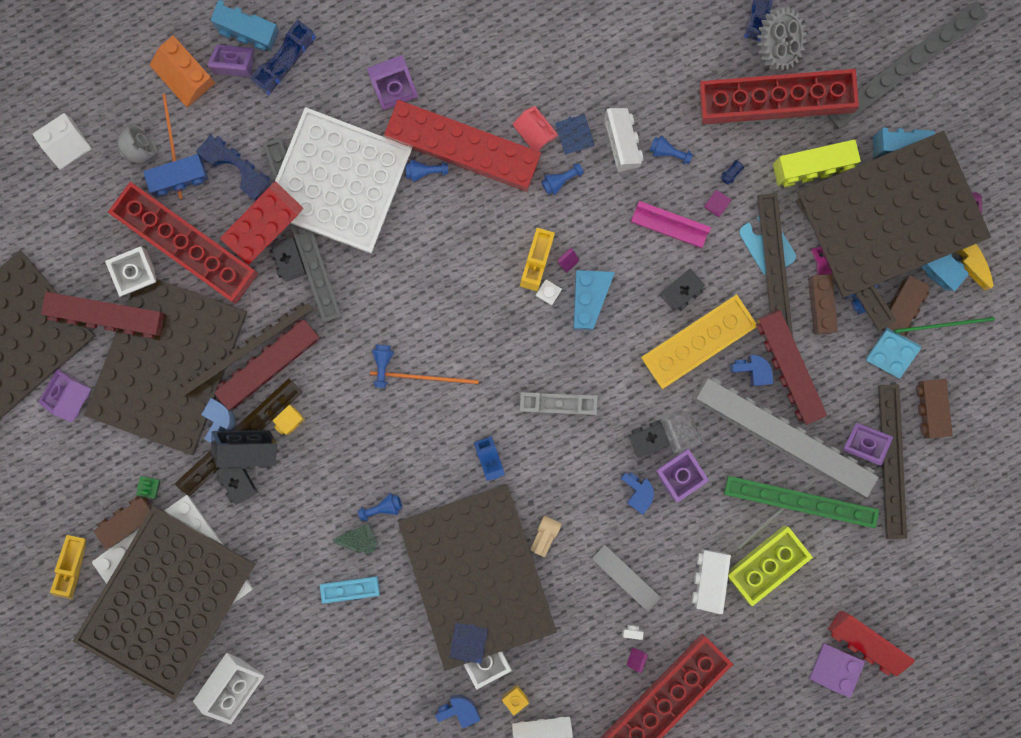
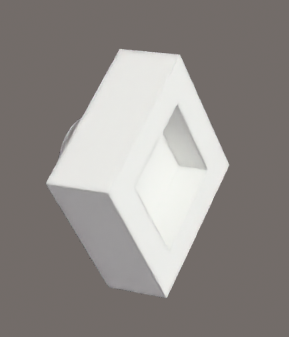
M545 280L536 297L552 306L562 289Z
M628 625L627 628L623 627L622 636L624 638L643 640L644 632L639 629V626Z

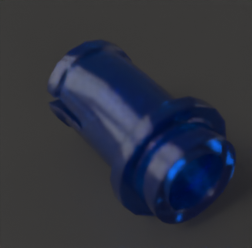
M735 160L726 172H722L721 180L727 185L734 183L737 175L744 170L743 164Z

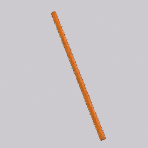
M162 94L174 162L176 161L166 95ZM181 191L178 192L179 199H183Z
M370 371V375H377L378 373L376 371ZM385 372V376L471 384H478L479 380Z

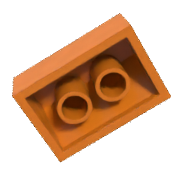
M174 35L158 48L149 65L187 108L215 84L214 80Z

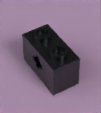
M293 236L270 243L272 249L269 251L273 261H277L278 267H276V272L279 278L287 282L307 275ZM285 256L291 258L289 259V264L284 262L286 260Z
M690 268L659 295L674 312L677 309L681 312L689 305L687 301L691 297L696 299L703 293L702 288L705 284ZM686 288L688 290L686 295L683 294L681 296L679 292L681 289Z
M660 420L649 424L650 428L643 430L640 427L631 431L632 435L628 437L637 458L674 444L666 422L661 423ZM648 433L655 435L656 438L653 439V443L646 441Z
M231 467L230 469H219L216 471L218 474L216 478L221 486H225L227 490L226 496L231 503L234 502L235 505L240 504L259 493L246 469ZM234 480H239L238 487L232 485Z

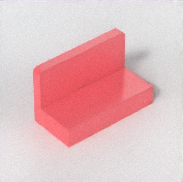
M536 106L525 110L513 123L514 128L530 148L536 151H540L545 144L558 136Z

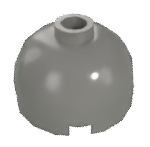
M130 124L120 133L118 147L120 155L125 160L143 163L150 160L157 153V148L151 137L148 141L145 135H143L145 131L134 124Z

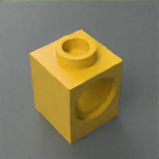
M289 405L273 420L276 424L274 428L281 435L283 433L289 435L305 418L293 405Z
M517 684L502 695L503 703L513 715L529 704L528 697Z

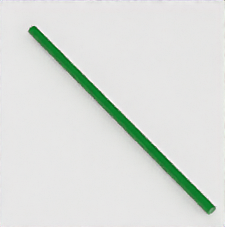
M989 317L895 329L894 332L901 333L994 321L995 318Z

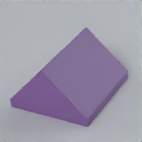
M216 45L208 62V67L214 74L251 77L254 48Z
M856 423L843 451L882 465L893 437Z

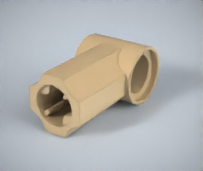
M544 515L530 550L545 557L562 523Z

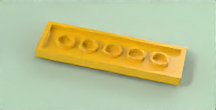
M736 294L642 356L641 359L660 388L664 389L756 328V322Z

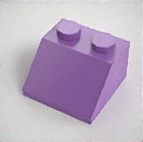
M402 55L367 68L383 110L394 107L397 100L407 102L418 97Z
M57 369L38 402L51 414L73 422L74 418L78 416L83 402L89 397L91 388Z
M686 449L656 470L665 490L671 499L677 503L709 481L689 449Z
M823 643L809 679L851 698L865 661Z

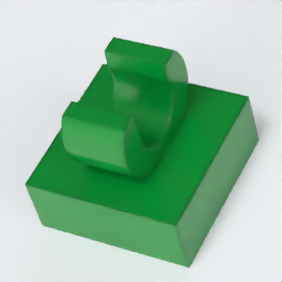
M140 476L136 495L157 499L161 480Z

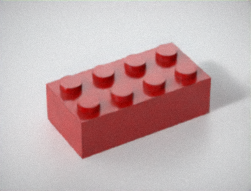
M275 181L220 239L249 265L304 208Z

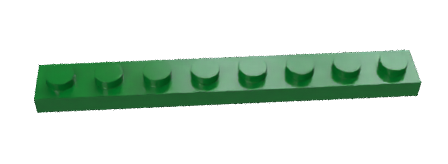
M727 476L723 495L875 529L879 509Z

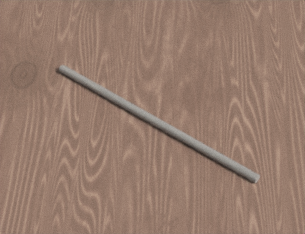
M816 475L799 492H804L820 476ZM780 508L737 548L741 550L785 508Z

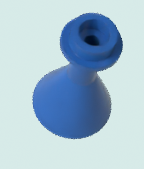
M663 135L660 138H654L649 150L653 152V157L674 156L684 160L683 165L685 163L689 164L693 156L690 150L685 153L675 149Z
M413 159L410 160V163H406L407 179H412V182L419 180L429 173H442L443 176L448 174V163H444V161H442V165L428 166Z
M574 163V168L563 174L544 175V180L541 181V184L548 195L550 193L556 195L566 180L576 175L581 177V174L584 173L581 165Z
M376 345L375 349H372V354L378 367L377 381H373V383H375V387L386 388L388 382H385V369L394 351L391 350L389 345Z
M389 493L377 506L366 510L364 507H361L358 510L361 521L365 520L367 522L369 516L378 513L398 515L399 510L403 509L400 497Z

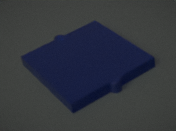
M585 114L573 118L568 117L566 120L555 123L565 155L576 151L581 152L582 149L595 146Z
M456 623L449 658L463 660L464 663L469 661L482 664L488 629L475 627L473 624L464 625Z

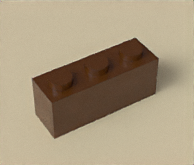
M832 274L811 276L808 278L813 333L818 335L838 332Z
M911 275L904 277L888 307L897 321L888 325L887 328L894 331L895 329L911 327L912 319H915L920 312L919 306L921 302H925L929 295L928 289L930 286ZM901 332L898 334L906 336L909 332Z
M947 380L919 381L916 386V394L920 398L918 413L922 416L920 431L924 435V439L953 436Z
M135 497L129 502L130 506L125 509L123 507L113 513L114 517L110 520L106 518L97 524L98 528L93 532L106 550L111 549L141 527L153 507L147 497Z

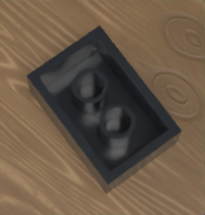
M270 430L212 431L210 453L216 467L220 469H230L231 467L248 469L250 466L269 468L270 466H276L277 443Z

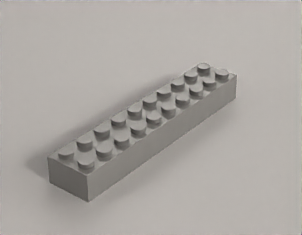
M712 377V379L708 378L701 382L692 398L694 402L856 496L868 498L879 478L874 475L875 471L873 469L857 465V460L850 456L840 455L841 451L835 447L824 446V441L815 436H807V431L798 426L796 428L790 426V422L785 418L774 417L771 410L755 406V401L748 397L742 398L738 396L739 392L733 388H724L721 386V381Z

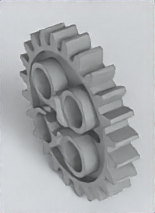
M777 7L775 10H770V14H766L767 20H762L764 26L759 27L762 33L757 36L761 39L757 46H761L759 53H763L761 60H766L765 65L770 66V69H775V71L793 68L794 64H798L797 58H802L800 51L805 50L802 46L803 43H806L803 36L807 33L803 32L805 25H801L803 18H798L799 12H795V9Z

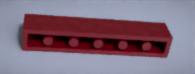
M45 292L41 315L48 316L47 320L59 322V319H66L68 324L78 325V322L86 323L85 327L97 329V325L105 326L104 330L116 332V329H122L124 334L135 335V332L143 333L142 337L154 339V335L161 336L165 316L164 313L51 292Z
M774 310L757 318L758 324L755 325L756 329L765 338V342H763L764 347L773 356V359H771L772 365L781 374L779 380L782 386L786 387L789 392L787 398L790 404H794L797 410L794 413L798 422L802 421L803 424L808 425L826 417L827 413L781 310Z
M306 320L296 321L288 333L283 332L276 338L277 342L273 345L268 344L261 350V355L249 359L246 362L247 366L242 370L241 368L237 369L232 373V378L226 382L225 380L216 387L218 390L214 394L228 411H233L321 339Z

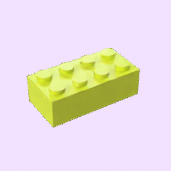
M850 140L780 156L773 163L777 185H784V188L794 186L799 181H802L804 184L814 181V178L821 177V179L830 178L832 174H840L855 168L861 160L856 140Z
M782 526L731 567L728 579L746 602L754 606L813 557L788 526Z

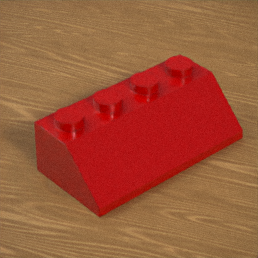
M842 610L839 611L828 627V630L832 632L830 636L839 642L843 639L848 643L847 648L856 654L858 651L863 653V659L872 665L874 662L880 665L879 670L888 676L891 673L897 677L915 662L909 655Z

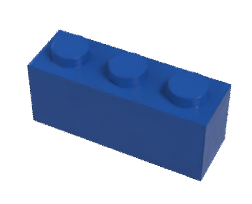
M199 154L143 171L149 192L157 197L166 196L168 192L173 190L175 192L183 191L186 189V186L192 184L193 186L202 185L205 180L209 179L203 159Z

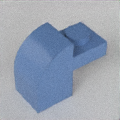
M211 398L201 414L214 422L204 438L210 443L212 431H225L226 429L232 431L236 423L234 413L228 411L219 401Z

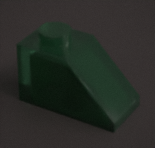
M370 523L332 539L337 545L357 553L365 552V555L375 551V546L379 545Z

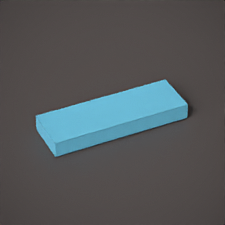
M378 576L320 584L322 604L380 596Z

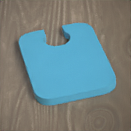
M747 223L741 227L740 237L762 273L766 275L761 235H755L751 224ZM782 232L786 267L795 261L796 254Z

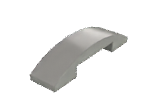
M521 392L520 412L597 415L598 396Z
M606 545L592 557V560L645 610L649 611L661 599L654 590Z

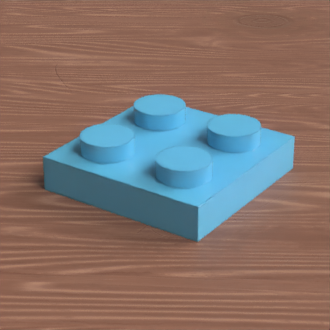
M886 327L866 357V361L900 379L920 351L921 345Z

